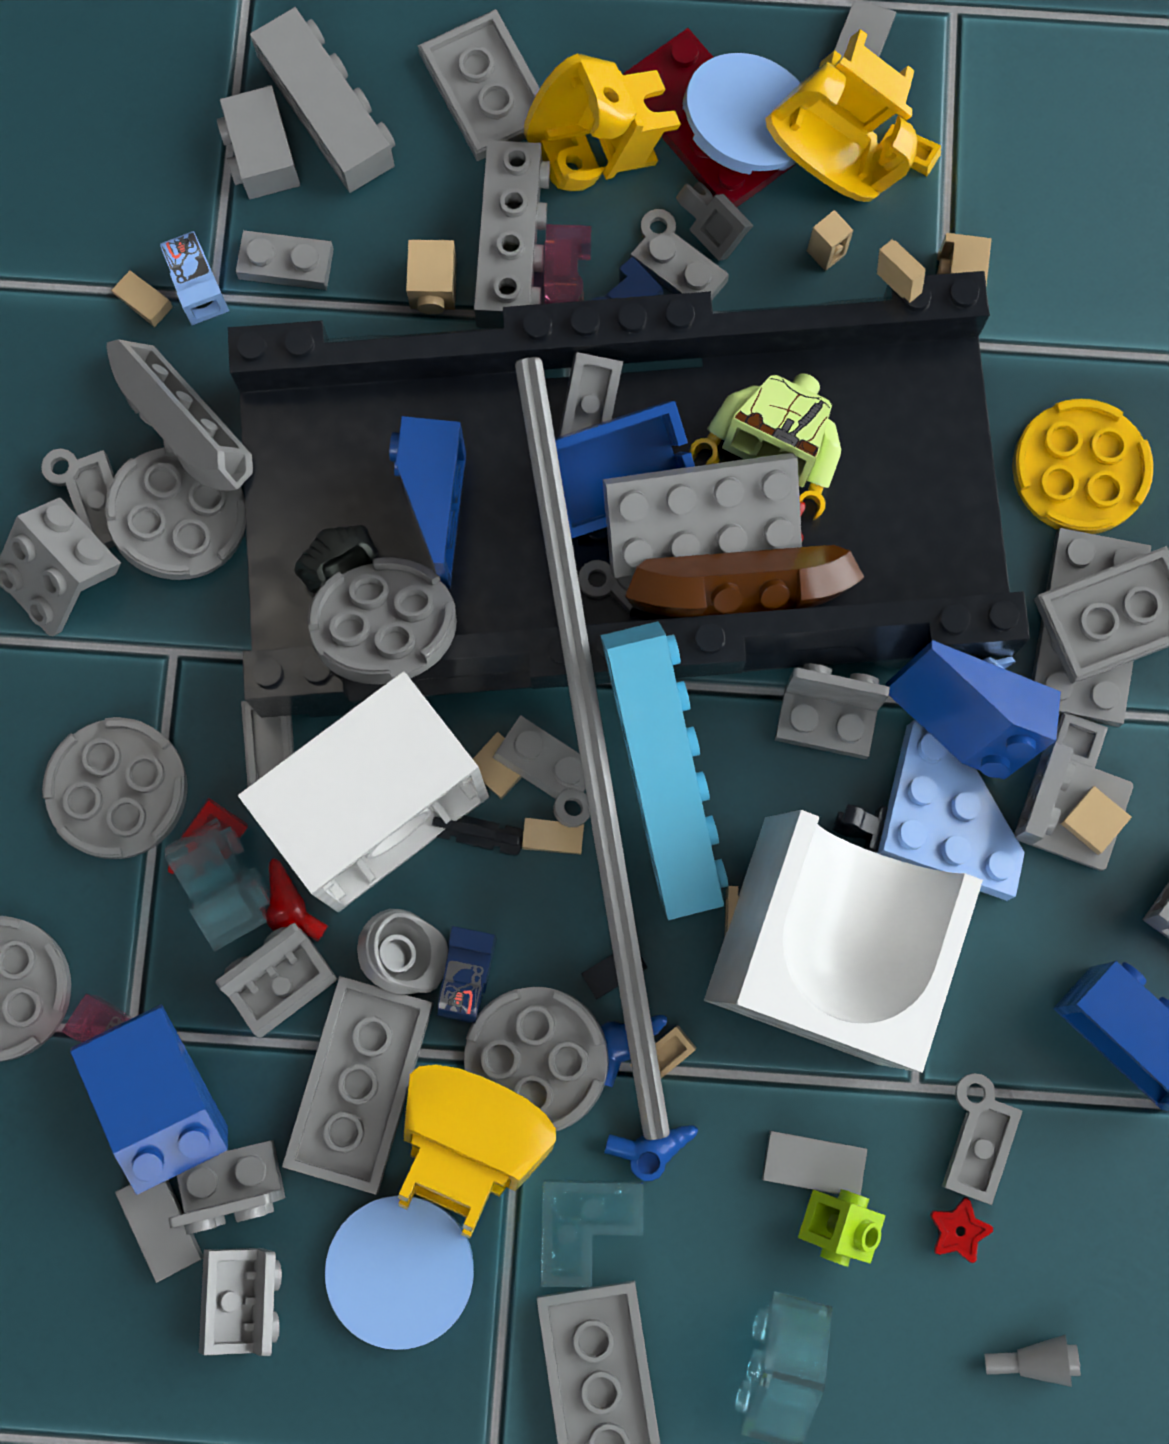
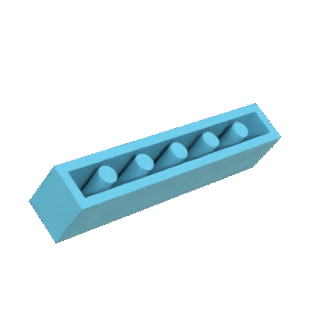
M658 621L600 635L659 897L667 919L672 920L723 907L724 902L721 888L728 887V880L722 859L714 860L711 845L719 844V837L713 816L705 817L702 801L710 800V795L703 771L695 772L692 757L700 755V748L694 727L686 728L683 711L690 710L691 707L684 681L676 682L673 665L681 663L674 634L666 636Z

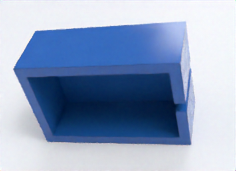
M665 401L555 438L571 539L607 527L602 479L695 466L691 452L674 454L671 447L688 443L675 401Z
M1117 961L1090 967L1053 1009L1161 1110L1169 1111V1000L1164 997H1160L1158 1000L1144 987L1147 983L1145 977L1126 962L1120 965Z

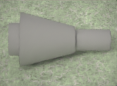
M1066 1335L1018 1349L1017 1352L985 1354L987 1375L1020 1373L1022 1377L1072 1387L1071 1376H1081L1077 1344L1067 1345Z

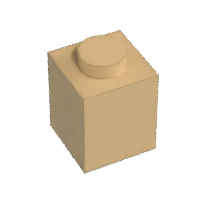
M408 240L406 292L410 309H417L425 314H440L444 310H455L457 257L454 240Z

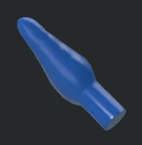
M655 1015L651 1017L654 1036L666 1025V1016ZM607 1021L601 1025L609 1055L608 1074L605 1085L613 1088L621 1063L631 1058L625 1023L620 1024L616 1021Z
M694 1125L679 1126L675 1129H669V1136L656 1140H646L644 1135L633 1141L609 1134L604 1153L630 1160L631 1171L636 1178L642 1181H653L660 1178L665 1171L666 1164L672 1157L696 1137L698 1128Z

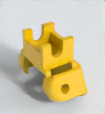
M860 29L850 37L842 59L841 55L834 50L820 62L819 69L794 88L765 120L766 127L775 142L806 171L844 196L856 201L870 202L880 193L905 177L913 164L917 151V136L913 126L907 122L912 117V108L906 104L914 70L907 66L898 72L864 46L867 34ZM897 114L893 134L878 144L877 134L873 130Z
M577 53L560 63L542 84L525 119L524 135L527 142L541 143L542 161H550L551 182L558 189L571 192L583 191L593 186L602 173L605 179L608 180L614 178L617 172L655 166L658 158L654 147L664 132L678 130L681 123L675 111L653 112L644 103V99L662 95L665 91L657 70L622 75L614 62ZM591 133L592 137L599 139L608 160L607 166H598L586 134ZM566 163H574L578 170L569 168Z
M442 1065L419 1066L409 1076L404 1125V1141L412 1145L411 1157L415 1158L399 1192L398 1199L400 1200L398 1206L407 1210L414 1194L460 1214L466 1217L461 1235L470 1239L490 1193L500 1197L506 1187L516 1191L552 1151L556 1141V1128L547 1115L532 1102L498 1083L455 1067Z

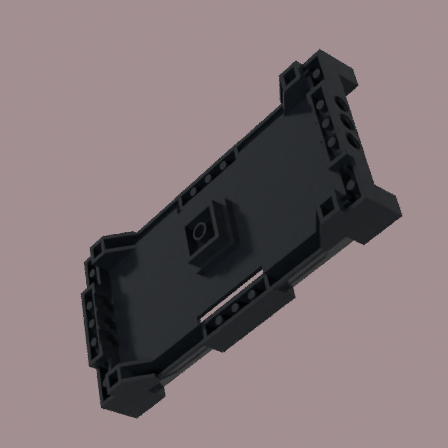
M985 272L925 275L922 293L910 303L905 297L902 298L887 285L883 297L713 312L711 291L507 306L503 307L504 327L474 330L329 338L323 320L228 327L229 370L240 392L242 444L252 454L253 473L244 482L252 651H243L245 700L261 718L308 714L311 718L340 716L347 714L386 685L365 684L346 679L330 670L322 662L314 650L308 628V614L314 598V592L310 591L307 585L295 574L294 569L297 560L305 550L310 548V544L323 529L364 525L368 529L374 546L378 550L376 558L393 557L407 559L420 563L434 571L405 494L401 478L394 475V462L389 459L392 432L400 433L402 416L460 422L466 449L451 588L448 589L455 603L456 631L450 647L442 658L428 670L410 679L423 696L527 688L568 687L515 364L521 359L537 357L542 360L543 370L571 368L574 352L623 361V364L702 358V367L625 372L620 375L612 419L665 401H675L688 443L681 446H671L674 454L690 452L691 445L696 440L707 438L710 433L707 428L728 395L752 385L761 386L770 376L778 375L790 382L798 374L813 376L820 385L817 395L828 399L832 405L828 419L836 425L841 455L829 488L824 487L821 494L826 504L823 513L816 520H813L814 514L817 512L816 502L808 498L803 500L806 507L801 515V532L804 537L802 547L836 545L850 550L864 576L860 582L836 598L814 607L682 618L655 615L638 609L629 614L611 595L605 598L594 599L585 595L580 589L595 684L611 683L600 635L657 621L660 623L666 636L674 634L678 645L681 663L673 665L675 678L803 667L804 664L825 666L873 662V665L902 669L932 640L981 660L988 657L995 660L1013 657L1030 639L1024 591L1010 592L979 344V335L990 316ZM569 377L545 379L555 438L558 437ZM721 440L717 447L719 452L718 463L744 460L723 449L724 440ZM709 449L700 450L694 460L695 466L706 465L713 452ZM806 481L804 487L799 486V496L808 491L811 482ZM607 527L572 538L578 577L582 567L590 561L601 560L610 565ZM593 572L590 574L588 582L593 587H601L606 583V577L601 572Z

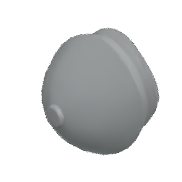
M403 909L381 911L365 924L358 939V961L366 977L375 985L395 994H415L418 992L429 993L435 990L442 982L449 949L446 939L435 927L414 913Z

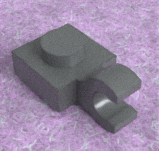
M697 182L693 188L689 184H685L676 196L680 205L697 219L689 230L718 261L728 259L753 227V224L724 194L713 197L709 189L701 182Z

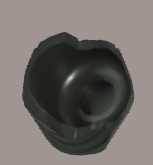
M364 525L349 526L347 528L336 527L335 529L333 527L326 528L318 533L316 539L310 544V548L305 550L297 560L294 571L310 591L314 592L315 596L320 587L337 572L344 574L354 568L374 563L373 558H376L378 555V550L374 546L369 531Z

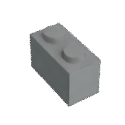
M272 85L220 99L224 117L217 118V124L224 146L229 144L233 146L235 156L227 158L234 184L243 183L249 200L299 187V178Z

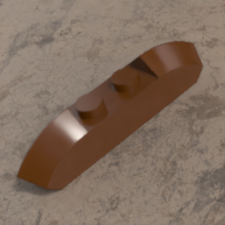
M836 545L646 559L636 567L625 598L633 608L640 611L676 618L814 607L836 598L860 582L864 576L851 551Z

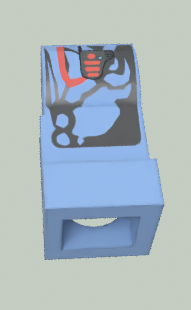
M191 231L160 243L171 271L170 276L180 303L191 325L229 312L195 232ZM212 301V303L207 307L196 308L197 306Z

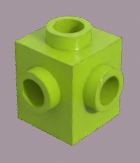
M841 1189L838 1198L813 1190L798 1238L822 1247L820 1257L848 1267L851 1258L871 1264L874 1251L881 1240V1229L886 1215L867 1209L869 1198Z

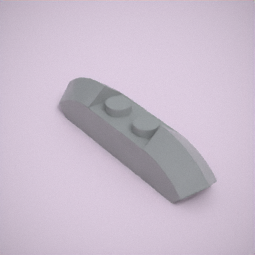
M119 339L107 342L111 370L128 404L136 414L139 413L140 418L145 423L152 426L164 439V445L177 455L185 471L195 480L210 488L224 491L237 490L253 473L252 454L153 345Z

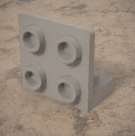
M804 664L803 669L794 668L784 689L774 741L867 759L870 754L877 711L888 698L890 687L880 685L878 678L867 674L854 673L851 674L850 678L831 675L832 669L818 664Z
M1054 742L1042 751L1014 833L1015 838L1025 844L1102 871L1107 868L1117 836L1101 854L1097 855L1062 826L1061 823L1093 786L1126 811L1133 790V783L1071 760L1074 748Z
M274 1140L225 1151L177 1175L184 1213L168 1218L170 1228L185 1225L186 1235L226 1224V1214L234 1213L236 1222L274 1212L273 1202L286 1198Z

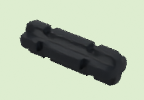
M463 815L457 821L451 820L447 824L441 817H434L432 821L433 826L445 829L436 836L437 838L450 840V837L453 836L457 837L456 842L492 851L495 846L500 848V853L513 856L519 855L522 848L524 831L521 828L506 825L505 829H500L499 823Z

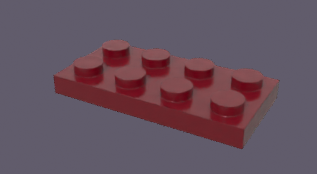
M686 28L622 75L658 71L665 91L662 95L644 99V103L653 112L675 111L681 123L678 130L666 131L661 137L695 178L709 189L713 197L724 194L737 208L795 166L796 163L784 171L779 169L771 171L752 170L751 174H745L717 163L693 140L695 134L683 110V98L695 71L703 63L714 57L693 32Z

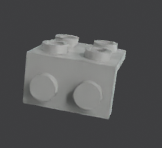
M59 497L16 517L0 555V586L15 598L35 624L39 625L49 636H55L62 632L80 592L116 575L121 562Z

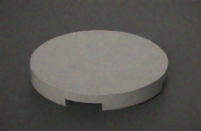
M165 445L164 448L146 452L135 459L130 458L117 471L107 492L105 507L106 523L114 545L128 562L152 576L170 580H185L209 574L221 567L233 556L245 533V497L241 486L237 490L224 491L203 485L185 471L177 455L166 448Z
M393 557L373 558L374 563L354 568L344 574L337 572L320 587L312 600L308 614V628L314 650L330 670L346 679L365 684H387L403 671H405L409 678L415 677L436 664L446 653L453 641L457 623L455 603L446 586L440 581V576H437L433 570L420 563Z
M112 717L92 723L74 734H69L59 744L46 767L42 791L52 824L56 828V832L68 844L98 858L125 859L149 851L172 832L183 813L188 785L183 761L173 744L165 736L141 721Z
M0 916V1062L28 1055L48 1041L62 1023L71 997L69 965L57 942L38 926L7 916Z
M527 987L504 993L484 1007L477 1016L476 1024L472 1023L466 1036L464 1070L498 1083L528 1099L547 1115L556 1128V1132L573 1125L583 1118L599 1099L606 1083L609 1055L602 1028L595 1016L583 1003L562 991L546 987Z

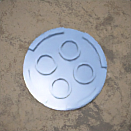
M728 53L709 59L695 71L683 98V110L695 134L693 140L714 161L740 173L751 174L752 170L771 171L779 169L784 171L796 162L775 142L766 127L765 118L800 82L782 66L757 55Z
M398 1195L374 1200L356 1210L336 1232L326 1258V1290L337 1317L359 1339L385 1349L401 1350L416 1348L444 1334L463 1312L473 1286V1252L468 1238L461 1235L463 1230L461 1225L448 1211L438 1204L414 1196L407 1210L398 1206L400 1200Z

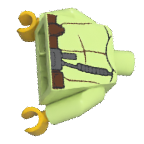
M798 374L792 382L778 375L770 376L761 386L752 385L727 396L707 428L710 431L707 438H700L691 445L690 452L693 461L700 450L709 449L713 454L706 465L718 463L719 452L717 447L721 440H724L723 449L743 459L793 453L798 457L799 486L804 487L806 481L811 482L808 491L799 496L800 501L808 498L816 502L817 512L813 517V520H816L823 513L826 504L821 494L824 487L829 488L841 455L836 425L828 419L832 405L828 399L817 395L820 385L811 375Z

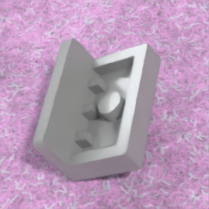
M293 923L288 927H282L273 931L265 939L264 945L248 957H241L233 961L225 969L224 975L217 979L215 983L231 999L253 1034L260 1039L336 982L338 978L309 937Z
M264 1248L204 1249L199 1337L200 1354L254 1353L258 1356H271L272 1343H275L279 1336V1317L277 1312L273 1311L274 1291L279 1290L282 1277L281 1265L279 1260H276L274 1251Z

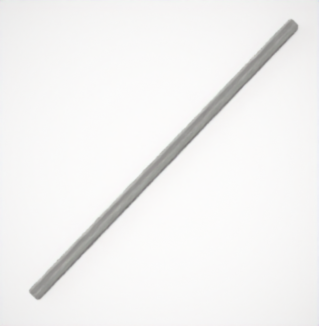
M525 358L517 361L515 368L642 1130L646 1140L662 1139L669 1136L670 1131L543 364L540 358Z

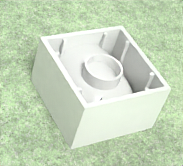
M403 671L241 792L238 797L310 893L335 911L340 912L445 830L432 825L434 817H441L446 824L451 820L457 821L487 800L489 795L478 765L409 676Z
M803 810L765 817L704 1001L878 1065L923 1073L983 880L966 873L945 872L909 864L861 848L827 832L817 824L819 816Z

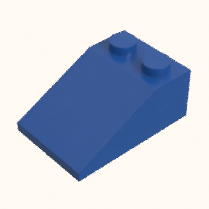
M402 416L400 433L392 432L389 459L394 462V475L401 478L405 494L437 576H440V581L446 588L450 589L466 462V449L461 423Z
M934 640L885 683V686L890 687L889 696L962 764L980 770L988 777L1005 780L1057 739L1061 691Z
M162 1004L71 1048V1055L112 1152L136 1195L228 1150V1126Z

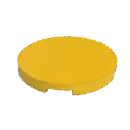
M1071 399L1056 403L1053 407L1046 409L1036 416L1027 425L1014 450L1012 463L1013 478L1023 503L1040 521L1057 530L1064 528L1097 534L1113 529L1125 522L1143 503L1152 483L1153 456L1147 439L1144 440L1137 428L1122 415L1123 411L1108 403L1097 400Z

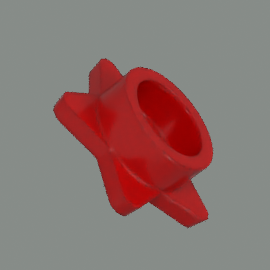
M964 1197L952 1211L934 1210L930 1213L931 1219L938 1228L939 1235L934 1247V1253L941 1255L956 1251L969 1263H975L977 1261L978 1242L993 1232V1226L975 1218L970 1199ZM959 1226H962L965 1230L962 1236L956 1234V1229Z

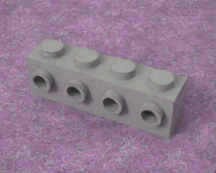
M294 7L250 33L258 59L349 193L395 166L391 148L395 146V142L391 133L383 122L375 124L369 115L372 109L367 98L359 87L352 90L345 80L348 78V73L336 53L329 56L322 46L325 44V40L312 19L305 21L297 8Z
M487 140L474 305L477 327H504L503 307L541 304V287H534V273L543 272L544 245L537 244V231L546 230L547 203L540 202L541 188L549 189L550 161H542L541 143Z

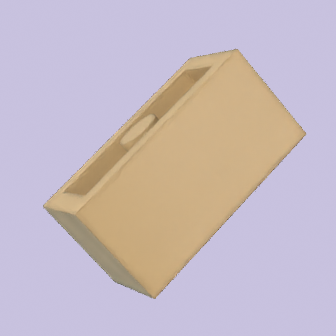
M833 210L813 227L807 252L826 271L846 255L853 229Z

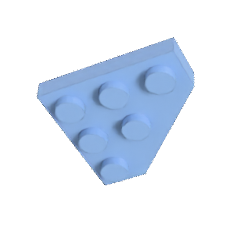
M913 720L906 726L877 854L929 869L952 873H966L983 880L980 892L1006 901L1016 897L1025 852L1015 838L1014 833L977 769L962 764L925 728Z

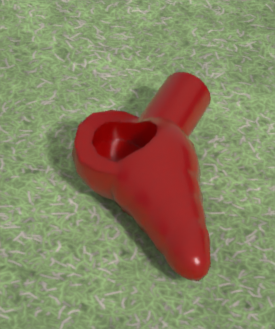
M271 859L268 866L270 874V905L265 912V920L268 927L275 931L295 923L307 936L319 942L326 932L328 925L306 912L305 902L288 876L286 869L279 860Z

